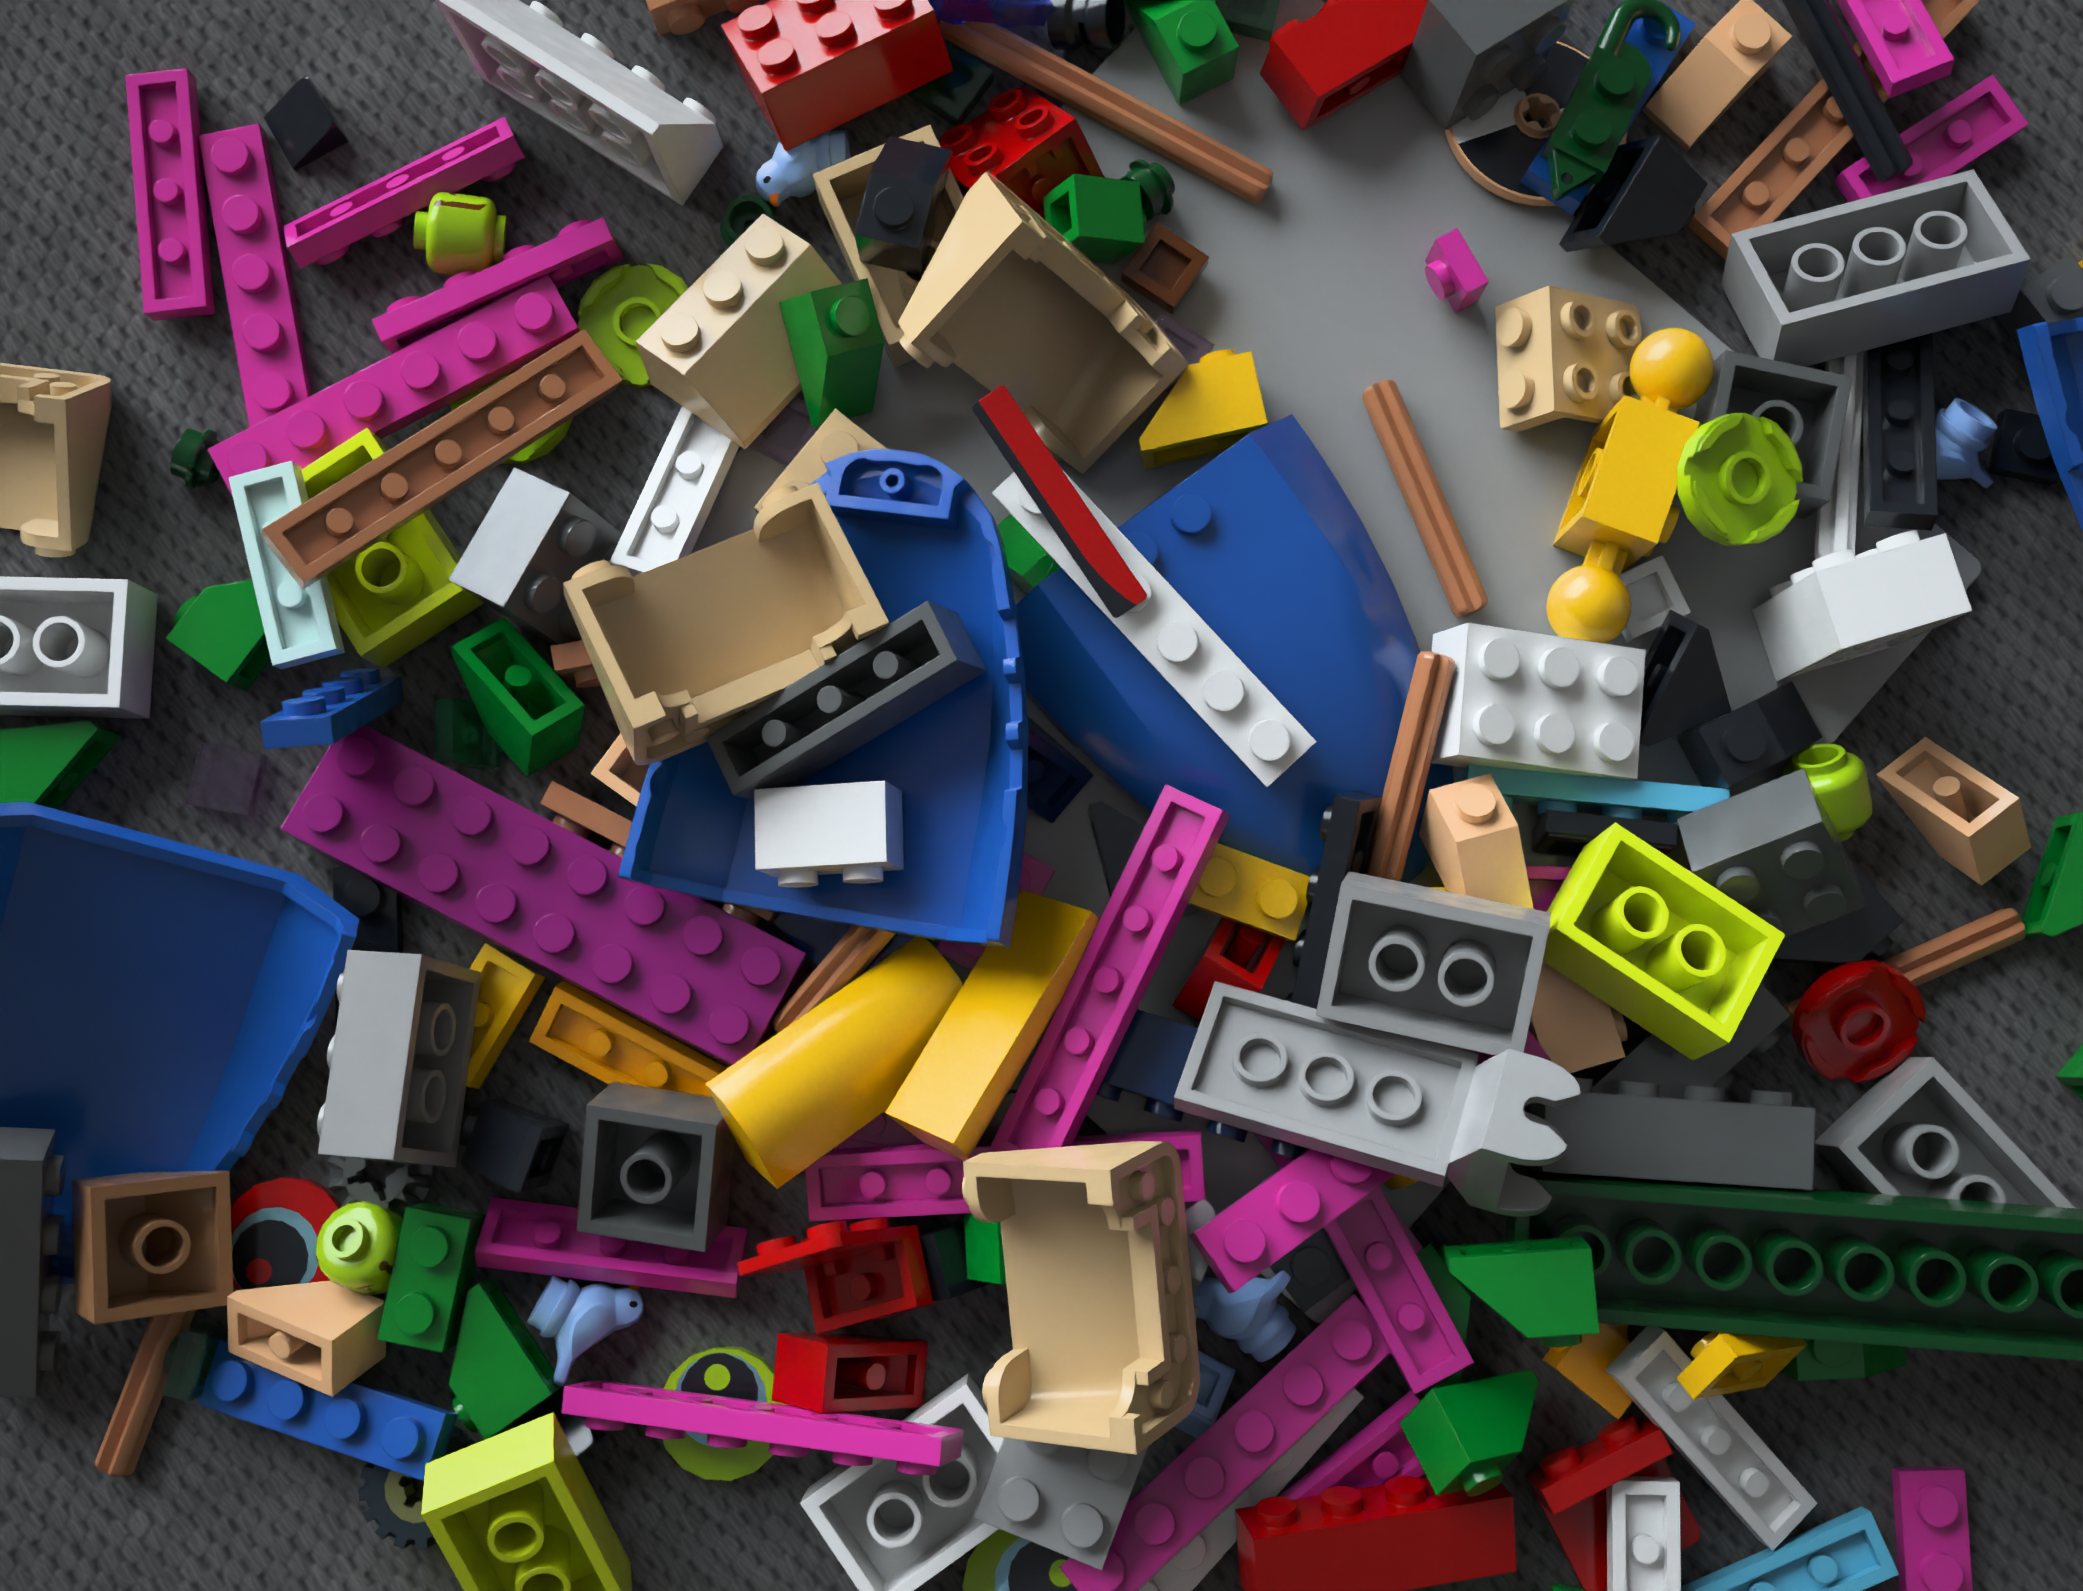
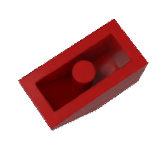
M1221 917L1172 1005L1198 1022H1201L1215 981L1260 993L1286 940Z
M816 1332L778 1333L772 1400L821 1414L921 1407L923 1405L928 1341L834 1332L816 1334Z

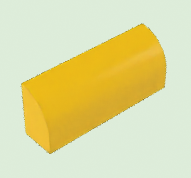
M1021 889L1018 894L1010 948L988 946L985 948L885 1113L925 1144L959 1159L968 1160L1052 1020L1100 919L1092 911Z
M915 937L705 1084L746 1161L776 1189L783 1186L886 1111L963 986L962 981L950 964L925 938Z

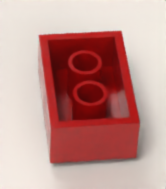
M772 0L764 5L752 6L744 10L739 17L721 25L750 93L785 152L953 71L935 11L928 0Z

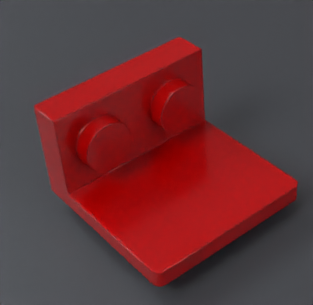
M1025 86L1000 93L990 102L988 110L968 124L957 125L949 129L939 140L940 147L950 149L953 152L950 169L960 188L968 192L987 171L1044 220L1043 197L1072 174L1105 178L1076 118Z

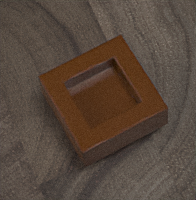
M1157 222L1146 237L1145 243L1139 247L1122 271L1121 281L1173 315L1206 268L1209 256Z

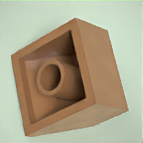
M228 1171L139 1172L71 1180L76 1314L96 1325L227 1305V1296L234 1292L230 1176Z

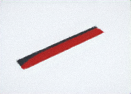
M1001 385L974 403L972 411L1114 618H1118L1145 600L1147 597L1146 592L1007 388Z

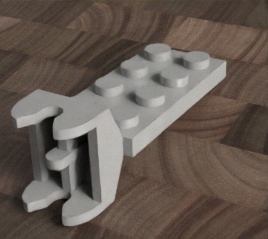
M1214 982L1174 1095V1109L1439 1187H1443L1447 1175L1468 1205L1497 1214L1528 1217L1540 1214L1549 1207L1552 1199L1551 1195L1535 1179L1516 1173L1510 1163L1525 1166H1543L1560 1160L1565 1154L1567 1144L1564 1142L1560 1132L1544 1119L1523 1110L1530 1103L1557 1107L1578 1101L1580 1086L1567 1070L1544 1058L1512 1049H1507L1477 1065L1479 1057L1477 1053L1441 1043L1315 1016L1317 1010L1315 1008L1221 982Z
M1204 1199L1199 1202H1185L1193 1295L1204 1278L1208 1263L1189 1235L1216 1216L1210 1203ZM1194 1306L1196 1321L1200 1308ZM1003 1438L974 1513V1518L1102 1570L1148 1447L1135 1455Z

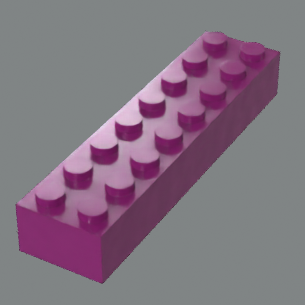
M366 725L329 746L280 828L297 842L373 880L409 901L728 1067L770 1039L775 1030L772 1026L773 1018L793 996L810 964L805 952L701 898L644 886L619 878V870L623 858Z

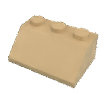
M762 214L636 341L651 385L746 449L802 390L779 302L811 291L841 285L842 283L811 244L765 214Z

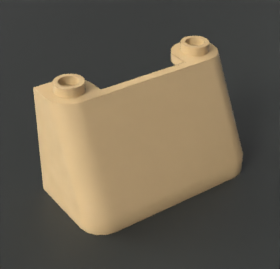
M987 171L966 193L898 321L905 334L899 342L918 363L925 368H929L936 362L940 366L947 368L953 362L989 391H993L1001 385L1005 386L1056 462L1059 463L1063 459L1082 475L1189 365L1150 314L1122 286Z
M0 363V528L20 530V540L22 543L34 546L35 554L39 556H72L76 553L77 548L89 541L112 408L111 380L108 377L90 373Z
M818 482L800 490L795 486H787L772 492L761 502L762 510L757 514L752 530L632 577L626 566H611L609 561L601 560L580 568L573 574L571 580L563 583L564 596L622 738L636 765L656 763L707 742L706 737L890 623Z
M1133 1141L987 1152L964 1161L962 1194L970 1212L980 1222H1000L1013 1346V1350L1003 1355L995 1363L994 1367L989 1370L983 1382L982 1395L984 1404L988 1409L990 1436L1139 1454L1191 1413L1197 1401L1200 1388V1365L1182 1169L1175 1147L1169 1142Z

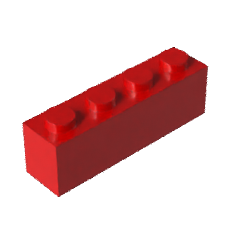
M1328 0L1319 10L1318 14L1302 23L1298 19L1291 20L1272 35L1268 43L1270 49L1260 75L1304 131L1402 73L1428 0Z
M1396 1476L1388 1479L1384 1485L1360 1489L1335 1486L1325 1489L1321 1495L1293 1500L1286 1497H1269L1260 1500L1256 1506L1235 1509L1240 1584L1244 1591H1407L1517 1571L1513 1495L1502 1483L1483 1494L1472 1497L1467 1496L1465 1490L1436 1496L1427 1477Z

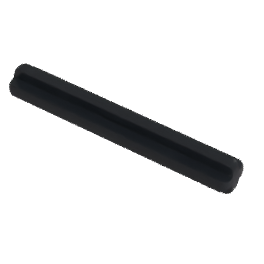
M1782 0L1877 180L1883 183L1905 173L1913 165V159L1829 1Z

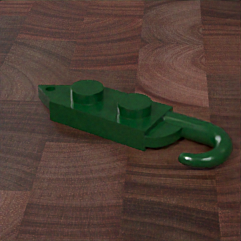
M1626 0L1621 2L1610 14L1541 155V158L1547 160L1549 164L1552 193L1555 201L1562 199L1589 182L1598 185L1612 161L1652 76L1647 58L1636 47L1625 41L1634 22L1642 18L1656 21L1665 30L1666 49L1668 51L1677 49L1681 37L1679 21L1673 11L1663 2L1658 0Z

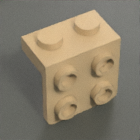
M1549 285L1495 307L1500 429L1520 432L1563 417L1600 423L1624 395L1641 400L1632 387L1629 372L1632 356L1638 345L1642 342L1640 313L1634 304Z

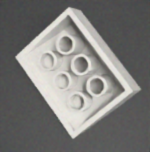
M436 0L480 78L680 205H684L724 147L715 124L717 120L707 108L691 98H686L682 103L664 92L666 89L664 84L648 70L637 65L632 70H629L613 60L615 58L613 52L594 36L584 33L579 38L563 28L564 23L543 4L533 1L528 6L520 0Z

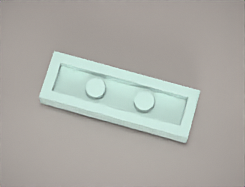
M288 461L228 477L272 666L285 669L345 653L327 575L302 590L261 537L264 527L309 500L301 466L293 461Z

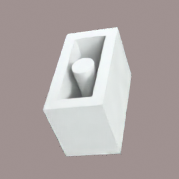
M887 781L754 789L755 870L776 878L778 877V886L793 888L817 886L818 875L843 874L844 883H877L883 881V871L904 870L902 791Z

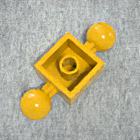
M1681 328L1662 329L1652 333L1638 345L1632 356L1629 372L1632 387L1641 400L1624 395L1592 432L1553 546L1585 557L1582 566L1568 570L1555 581L1547 597V617L1552 629L1559 637L1605 644L1616 639L1625 629L1632 607L1629 590L1620 578L1621 572L1625 571L1642 556L1648 558L1658 542L1665 544L1675 528L1680 513V507L1672 504L1677 489V466L1684 444L1698 429L1700 423L1699 421L1679 415L1677 412L1692 406L1705 395L1712 383L1715 369L1710 348L1700 336L1689 330Z

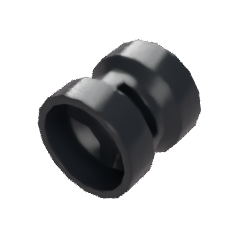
M1048 0L1047 30L1051 45L1055 50H1077L1082 44H1091L1097 50H1117L1121 46L1124 38L1126 18L1124 0Z

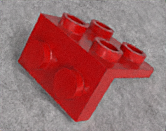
M888 1217L873 1218L849 1225V1232L845 1220L816 1225L806 1229L807 1238L800 1240L798 1244L796 1236L765 1241L756 1245L758 1256L737 1262L740 1277L804 1270L816 1334L839 1331L933 1304L917 1225L890 1228Z
M1632 1416L1624 1417L1606 1425L1598 1432L1599 1437L1578 1448L1567 1447L1548 1455L1539 1463V1468L1524 1475L1579 1584L1585 1591L1607 1590L1606 1488L1629 1476L1673 1477L1664 1459L1673 1454L1663 1432L1659 1427L1641 1416L1636 1418ZM1680 1490V1542L1682 1551L1699 1540L1700 1527Z

